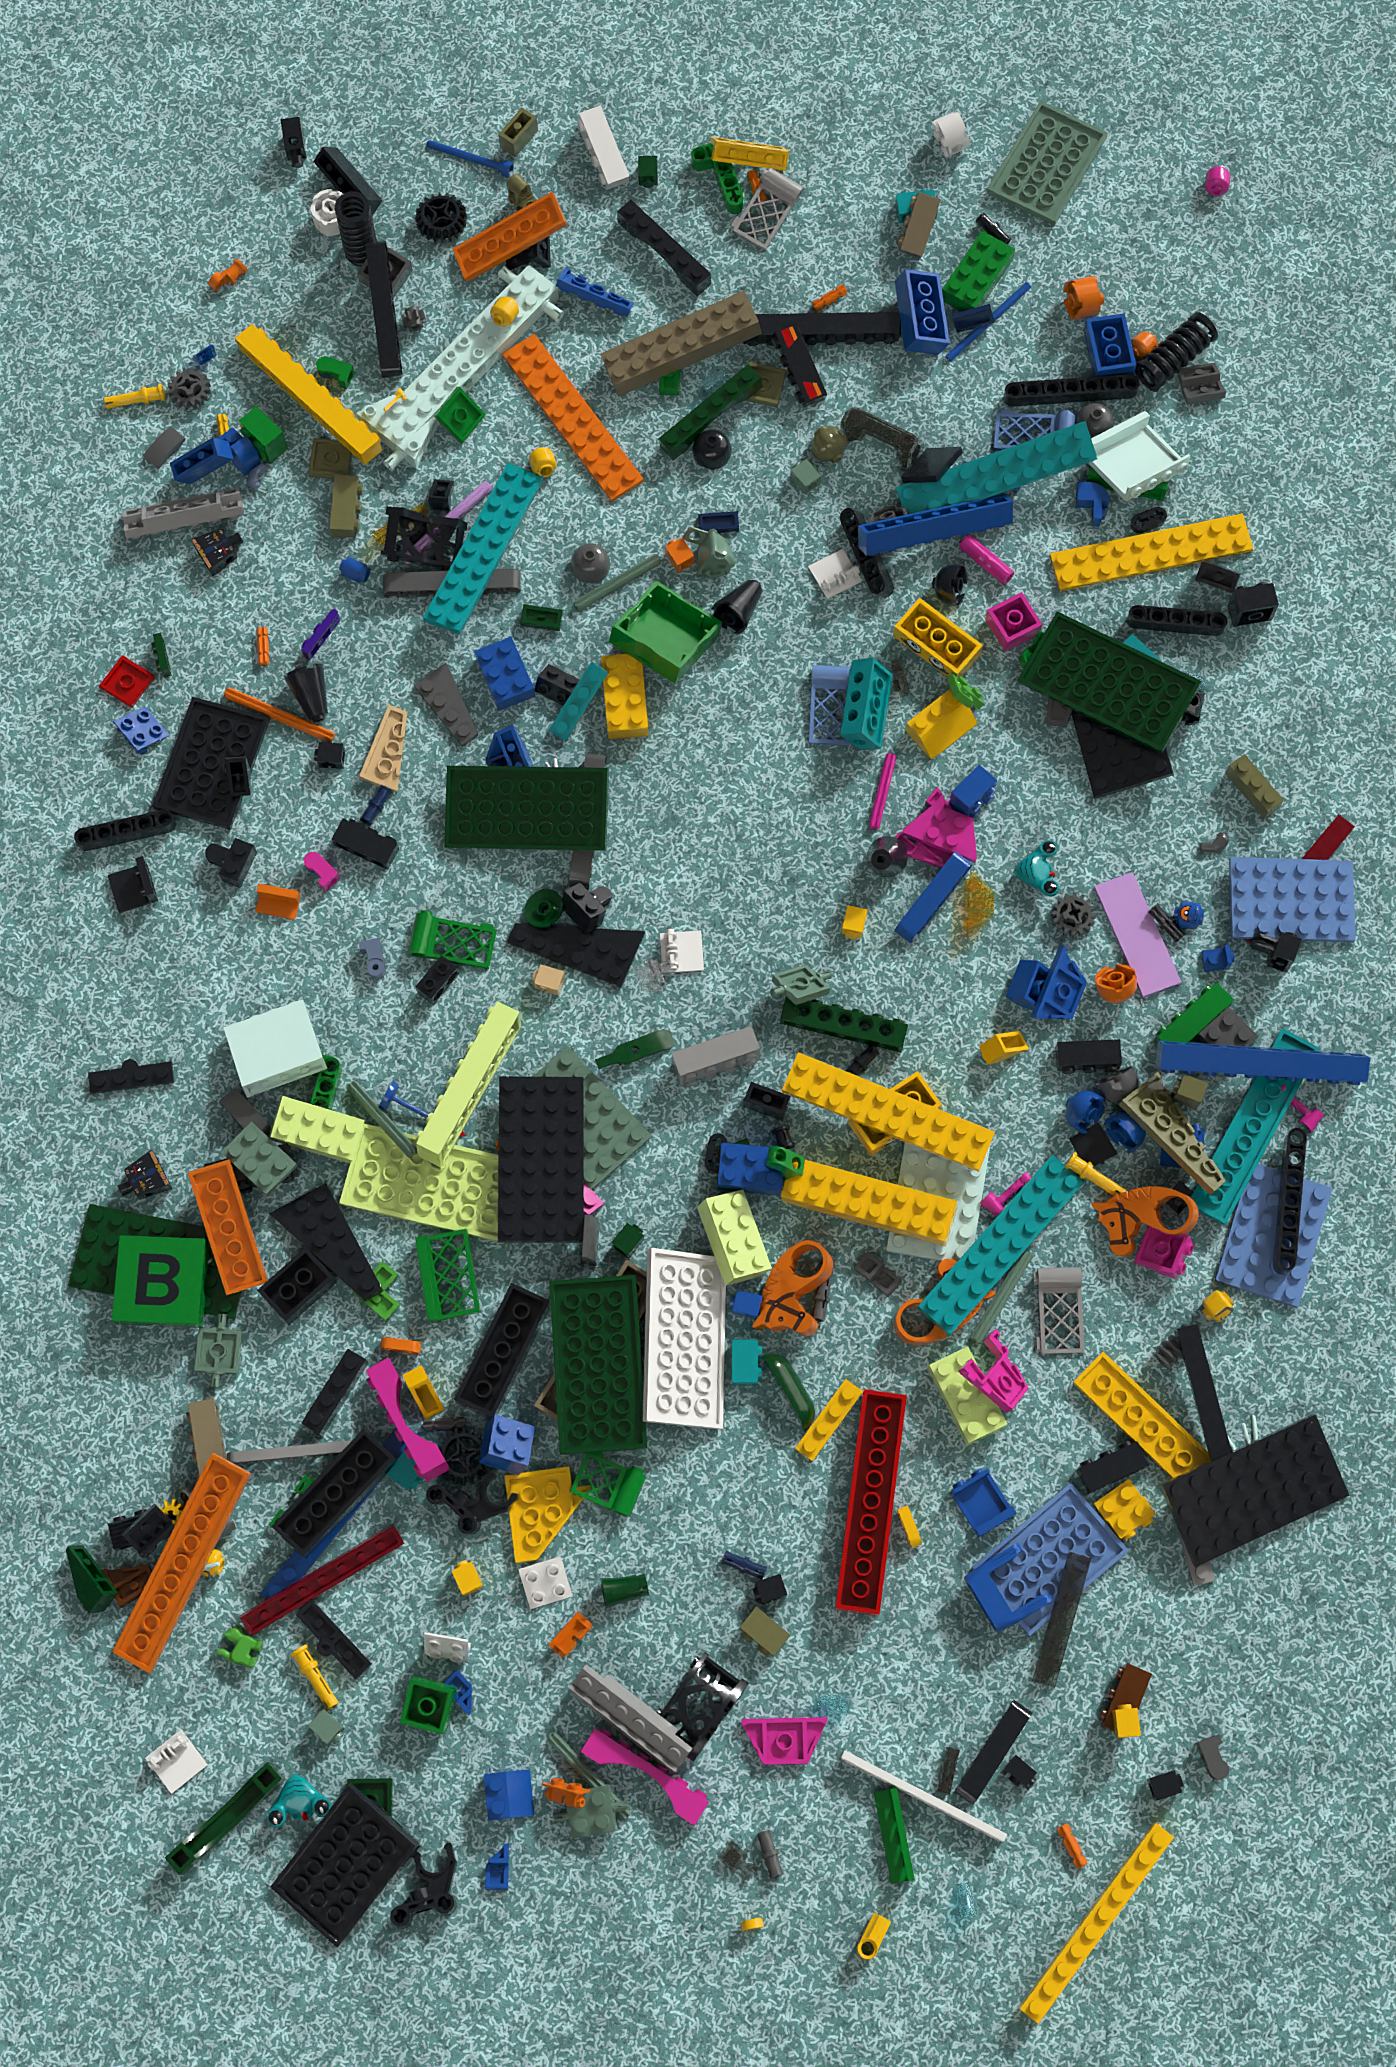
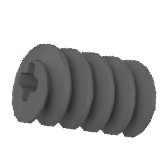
M1182 1324V1325H1181V1328H1182V1327H1187L1188 1325H1187V1324ZM1176 1330L1174 1335L1168 1337V1341L1164 1340L1162 1342V1347L1157 1346L1155 1348L1156 1352H1153L1160 1364L1170 1371L1173 1370L1171 1362L1178 1365L1177 1357L1183 1359Z

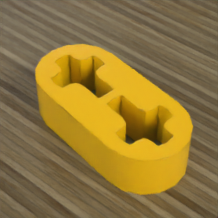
M904 1506L897 1509L910 1547L915 1548L922 1545L909 1507Z

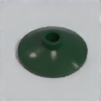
M542 889L535 892L525 904L524 914L526 920L537 928L551 926L560 918L563 912V901L561 896L551 889Z

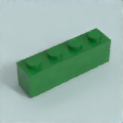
M1217 982L1212 987L1210 985L1206 986L1200 994L1202 996L1198 1000L1192 999L1186 1005L1187 1010L1183 1014L1178 1012L1171 1019L1173 1022L1168 1027L1164 1025L1156 1033L1157 1038L1155 1042L1157 1044L1158 1041L1191 1043L1203 1029L1232 1005L1234 999Z

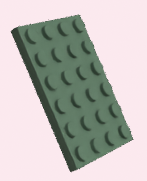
M1040 101L987 188V193L1055 226L1105 142L1108 133Z
M569 1046L563 1049L533 1076L584 1077V1183L590 1190L598 1186L652 1138V1135Z

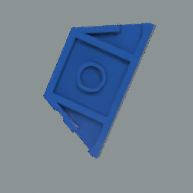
M1065 946L1058 947L1031 1018L1073 1019L1087 981L1079 972L1075 961H1071L1066 953L1068 949Z

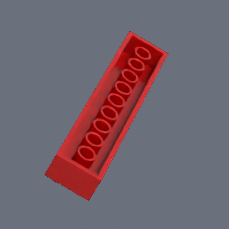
M864 1389L862 1393L835 1602L836 1611L877 1617L880 1615L907 1395Z

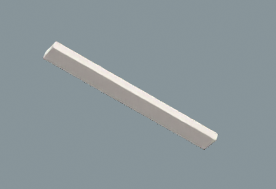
M844 1750L841 1756L842 1761L999 1842L1005 1841L1006 1833Z

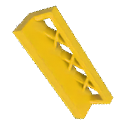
M710 137V143L713 145L711 157L713 161L786 171L789 151L784 147Z

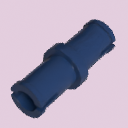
M381 785L374 798L369 800L367 809L360 817L364 824L371 826L377 814L384 809L383 805L392 793L388 787Z
M726 1550L724 1554L726 1558L722 1559L721 1564L735 1568L741 1574L747 1573L763 1580L767 1566L750 1561L749 1557L745 1556L743 1558Z

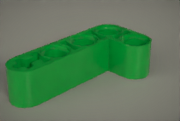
M711 143L694 148L691 152L692 168L696 171L712 168L727 211L733 215L741 213L744 198L732 163L713 161L711 159L713 151Z
M322 1055L327 1068L330 1065H336L337 1068L334 1072H328L325 1069L311 1074L318 1078L310 1104L315 1106L324 1104L326 1105L325 1109L332 1110L342 1075V1067L336 1058ZM326 1084L332 1086L328 1092L321 1091L322 1087Z

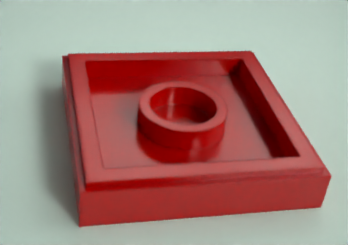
M122 655L100 683L99 688L128 707L133 708L155 679V675Z

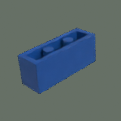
M211 438L170 462L175 481L191 484L234 459L229 441Z

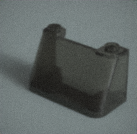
M859 408L848 409L841 420L840 432L842 435H846L847 446L855 440L861 442L865 434L900 450L896 459L900 460L902 464V472H906L923 451L924 441L922 438Z

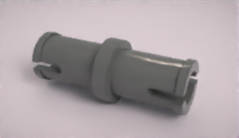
M766 1830L756 1835L763 1852L761 1857L765 1859L769 1877L772 1879L784 1875L778 1859L779 1851L775 1849L771 1831Z

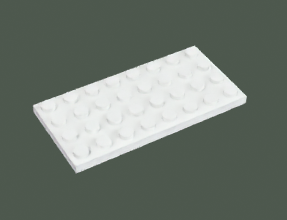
M657 1248L647 1249L643 1422L723 1429L726 1286L715 1256Z

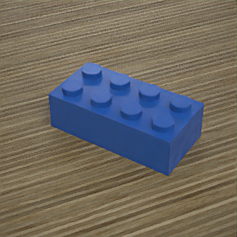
M905 269L894 281L904 350L939 355L950 344L940 274Z

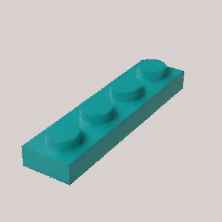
M591 661L548 731L566 741L609 672Z

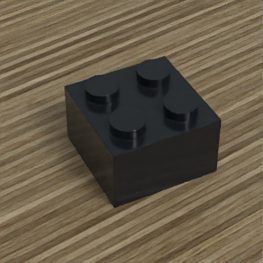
M1261 582L1255 586H1240L1233 590L1227 605L1233 627L1271 621L1279 606L1273 583Z

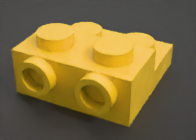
M1130 1479L1093 1503L1107 1525L1119 1539L1124 1537L1125 1540H1128L1136 1534L1134 1529L1140 1525L1145 1528L1154 1521L1152 1517L1156 1514L1144 1496H1141Z

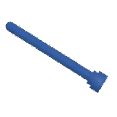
M429 140L426 143L428 148L496 169L502 176L508 178L510 177L509 170L513 171L514 163L507 160L497 162Z

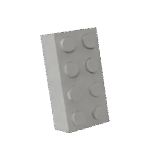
M752 1026L673 1052L672 1064L680 1086L691 1087L696 1085L700 1079L711 1080L716 1078L718 1073L724 1071L726 1074L732 1073L741 1065H745V1067L755 1065L757 1063L756 1060H759L760 1047Z

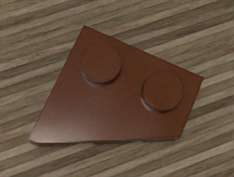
M149 1565L102 1570L118 1592L115 1600L120 1608L140 1597L152 1573Z

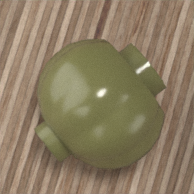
M827 425L814 432L815 437L811 441V452L815 458L820 461H832L833 463L840 461L847 447L845 433L836 427L828 428Z

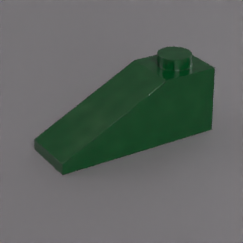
M83 1545L68 1546L66 1553L77 1598L89 1614L104 1612L118 1592Z

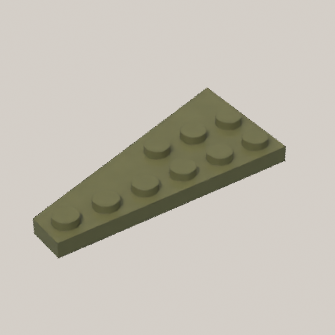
M1156 1072L1124 1098L1119 1106L1211 1196L1226 1180L1214 1161L1207 1157L1204 1152L1205 1146L1202 1142L1197 1141L1194 1136L1195 1130L1180 1106L1173 1102L1170 1097L1171 1092L1169 1088L1163 1086L1160 1081L1162 1077L1159 1072Z

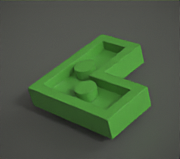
M951 673L947 677L953 697L967 708L973 705L978 710L984 705L981 691L976 687L971 688L962 676L957 677Z
M382 1261L373 1272L383 1292L367 1301L362 1300L355 1292L354 1294L387 1322L401 1306L385 1292L399 1275Z

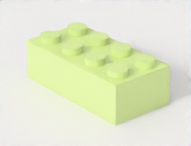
M282 1096L277 1107L269 1138L281 1144L288 1143L289 1146L351 1163L355 1156L365 1120Z
M743 1189L706 1198L697 1206L725 1286L761 1277L772 1269Z
M968 1346L928 1366V1371L966 1446L1007 1426L999 1406L958 1372L964 1363L971 1358L976 1363Z

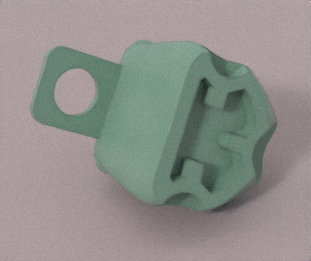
M689 527L684 533L683 539L685 541L698 544V575L704 574L710 578H718L729 574L731 568L735 566L736 560L729 542L724 537L719 535L714 529H710L707 532L695 527ZM696 532L700 534V537L693 539L689 537V534Z

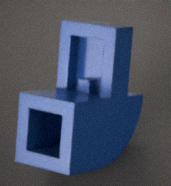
M233 427L217 438L229 441L234 459L232 464L245 477L249 471L260 464V458L254 445L246 436L242 437Z
M1078 482L1076 487V508H1092V526H1100L1101 520H1105V509L1108 508L1110 502L1109 494L1104 487L1097 483Z

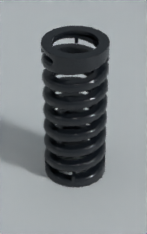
M347 192L336 200L334 210L345 256L353 265L362 266L367 259L365 245L377 242L370 204L363 194Z
M1200 312L1192 314L1188 321L1183 322L1179 328L1173 331V334H1169L1164 341L1158 344V347H1154L1151 353L1146 354L1143 360H1139L1136 363L1135 374L1139 381L1150 391L1157 392L1166 384V380H1171L1174 374H1178L1181 371V367H1186L1189 361H1193L1196 355L1203 352V348H1208L1211 342H1215L1218 339L1215 325L1206 315ZM1197 322H1200L1205 327H1207V329L1209 330L1208 334L1200 325L1197 324ZM1144 371L1146 375L1149 377V379L1154 383L1153 385L1145 379L1143 375Z

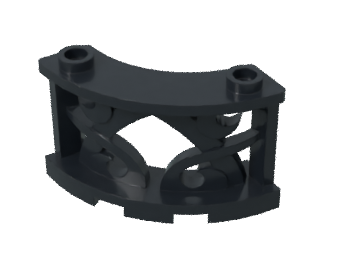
M386 506L385 514L388 515L384 550H381V555L386 556L387 560L392 562H399L401 560L414 564L440 567L441 571H449L463 545L464 532L467 531L468 523L458 518L434 515L433 519H431V517L423 516V513L404 507ZM409 523H412L414 530L406 532V529H410ZM422 525H426L428 536L437 543L430 549L420 553L413 546L408 536L416 534ZM434 528H438L440 530V533L437 535L442 536L441 538L434 535ZM456 530L455 543L450 542L449 540ZM397 536H401L402 540L396 542ZM396 544L400 545V551H395ZM445 545L454 548L452 561H445L441 557L443 553L450 555V552L443 548ZM434 555L435 560H430L426 558Z
M706 1652L701 1658L697 1656L689 1666L692 1669L664 1709L659 1708L656 1712L665 1720L668 1716L674 1715L675 1722L672 1725H678L682 1722V1728L675 1735L693 1748L687 1756L693 1762L749 1684L743 1678L739 1680L710 1659L708 1657L709 1654ZM703 1667L716 1676L714 1683H709L710 1676L708 1673L706 1678H700L699 1673ZM694 1677L697 1684L687 1687ZM719 1680H722L730 1687L718 1684ZM710 1691L708 1703L710 1709L715 1714L713 1718L706 1715H697L689 1720L686 1709L687 1696L697 1692ZM714 1692H718L716 1697L722 1698V1702L719 1705L713 1703ZM679 1698V1710L671 1709ZM698 1720L704 1722V1728L701 1730L697 1729V1724L693 1729L691 1727ZM685 1731L689 1739L692 1741V1743H690L680 1734H682Z

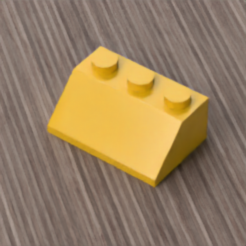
M949 689L909 720L905 731L932 760L975 727L978 722L970 707L967 708L954 698L951 689Z

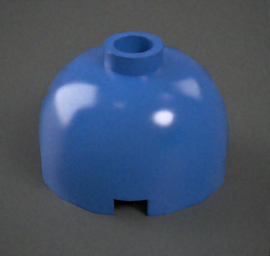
M1092 1091L1078 1092L1074 1096H1070L1066 1101V1120L1075 1130L1081 1134H1086L1088 1131L1085 1129L1091 1122L1094 1121L1095 1125L1101 1119L1105 1110L1102 1103H1106V1100Z
M1124 1110L1115 1112L1104 1122V1125L1107 1124L1108 1127L1105 1130L1108 1137L1118 1147L1120 1142L1128 1149L1127 1153H1133L1145 1140L1146 1131Z

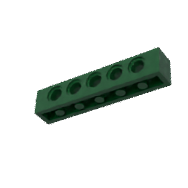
M787 996L785 997L780 1024L862 1044H871L875 1047L902 1053L908 1024H905L903 1020H888L879 1014H872L871 1016L864 1014L863 1011L858 1009L846 1010L843 1009V1006L837 1004L825 1005L822 1001L816 999L795 1005ZM801 1009L808 1010L809 1014L807 1016H801L799 1015L798 1011ZM826 1014L830 1019L821 1021L818 1016ZM847 1019L850 1024L842 1026L839 1020ZM868 1024L870 1029L863 1031L859 1028V1025ZM886 1028L890 1031V1034L884 1036L879 1031Z

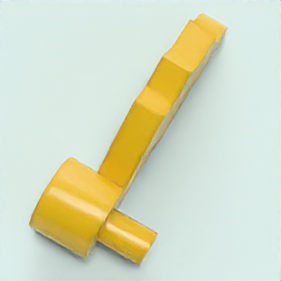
M399 388L394 393L396 397L383 410L386 412L400 397L405 401L407 399L403 395L405 392Z

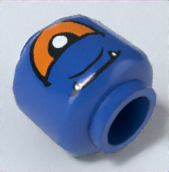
M1183 901L1179 907H1175L1173 918L1177 920V925L1181 928L1197 929L1199 925L1203 924L1205 909H1201L1199 903Z

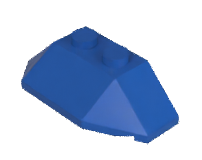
M514 725L494 733L485 759L487 766L534 767L526 745Z

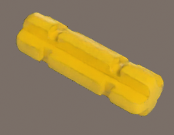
M218 414L216 416L219 437L229 430L226 414Z

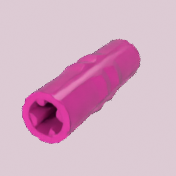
M967 535L960 543L959 548L1000 583L1005 585L1011 580L1015 572L971 535Z

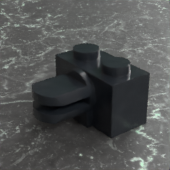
M237 838L234 839L230 849L215 843L210 844L205 850V857L208 862L221 867L218 874L223 882L241 888L257 854L255 846Z
M578 883L564 891L562 897L563 911L587 934L602 925L606 913L604 907L610 904L612 892L604 886L589 892L581 883Z
M1281 932L1280 936L1275 938L1261 933H1254L1250 947L1268 954L1266 960L1268 967L1287 973L1296 958L1302 939L1291 932Z

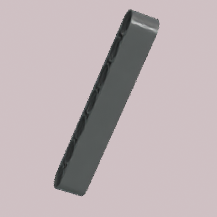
M496 569L482 595H489V593L495 592L496 594L520 593L521 572L517 569ZM448 571L384 574L383 596L389 598V596L403 598L409 597V595H416V597L435 595Z
M586 753L584 767H605L606 755ZM573 850L569 887L581 883L585 888L590 889L589 883L593 868L592 859H594L595 851Z

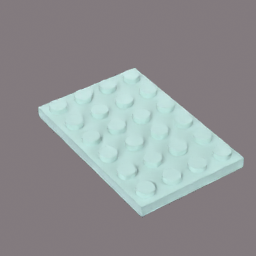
M905 1142L898 1185L957 1201L958 1208L946 1247L889 1232L886 1252L936 1261L948 1258L956 1262L975 1242L981 1206L979 1202L982 1200L990 1146L981 1168L977 1172Z

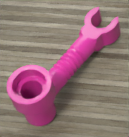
M1284 1084L1281 1087L1282 1091L1287 1088ZM1293 1097L1290 1104L1303 1115L1298 1123L1306 1125L1309 1128L1308 1132L1312 1133L1317 1127L1316 1124L1324 1117L1323 1114L1316 1108L1310 1111L1296 1097Z
M1025 1172L999 1197L990 1192L979 1203L996 1217L1004 1209L1002 1205L1032 1177Z

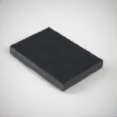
M926 448L901 476L902 482H938L962 455V448Z

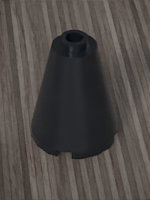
M747 580L715 602L712 606V610L714 609L713 616L723 622L721 627L726 630L727 627L735 630L734 634H740L747 628L763 592L760 583L756 580Z
M316 663L313 664L314 668L302 666L288 672L284 679L307 718L314 722H319L325 719V716L328 714L324 668L322 664Z
M884 836L876 839L867 851L869 867L875 874L882 877L898 875L907 864V849L902 841L894 837Z

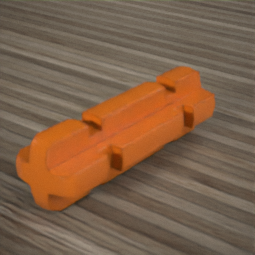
M755 169L747 172V178L750 181L753 195L761 184ZM764 191L759 195L761 202L767 201Z
M840 284L835 287L836 290L832 289L822 295L821 299L817 298L812 302L813 309L819 312L824 309L823 306L827 307L837 301L838 297L842 298L847 294L846 287Z
M266 627L257 628V653L260 666L269 665L268 630Z
M1064 1824L1058 1827L1057 1832L1060 1838L1063 1837L1064 1840L1062 1842L1070 1858L1073 1857L1074 1860L1072 1862L1075 1868L1079 1869L1085 1866L1087 1860L1084 1855H1081L1080 1852L1082 1850L1075 1836L1071 1835L1070 1832L1072 1830L1069 1825Z

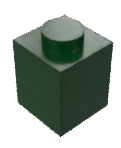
M638 156L639 186L651 188L654 185H658L657 156Z
M626 1223L611 1242L612 1247L629 1259L644 1241L643 1230L635 1224L631 1226Z

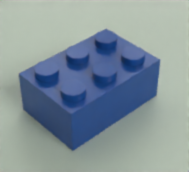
M1125 313L1086 319L1083 332L1093 377L1134 375L1136 361Z
M512 637L474 651L476 662L498 711L536 697L534 686Z
M721 1143L716 1190L738 1191L743 1189L746 1193L780 1196L783 1176L782 1172L766 1165L769 1147Z

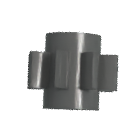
M415 306L407 308L405 315H401L404 328L409 327L410 331H418L423 328V323H426L424 311H419V308Z

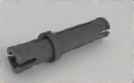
M832 1257L834 1270L836 1259ZM833 1270L828 1280L817 1287L816 1295L813 1296V1301L815 1302L812 1317L819 1322L825 1321L827 1304L830 1303L829 1292Z

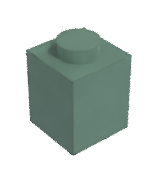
M807 459L797 462L792 467L791 479L805 495L821 484L820 473Z
M325 1709L308 1725L327 1745L331 1743L336 1744L344 1735L342 1731L345 1728Z

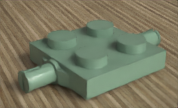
M806 964L773 974L772 982L777 987L771 988L770 994L772 997L785 994L795 1005L828 995L830 987L824 980L831 979L832 974L829 970L817 973Z
M218 1314L217 1327L199 1328L194 1371L211 1374L210 1387L219 1388L220 1375L239 1374L243 1331L226 1328V1314Z
M610 1784L588 1788L591 1791L584 1794L585 1805L577 1809L567 1806L565 1812L554 1813V1817L562 1816V1818L554 1819V1821L557 1823L568 1820L572 1839L617 1831V1811L629 1810V1805L621 1807V1805L629 1804V1801L615 1802L612 1797Z

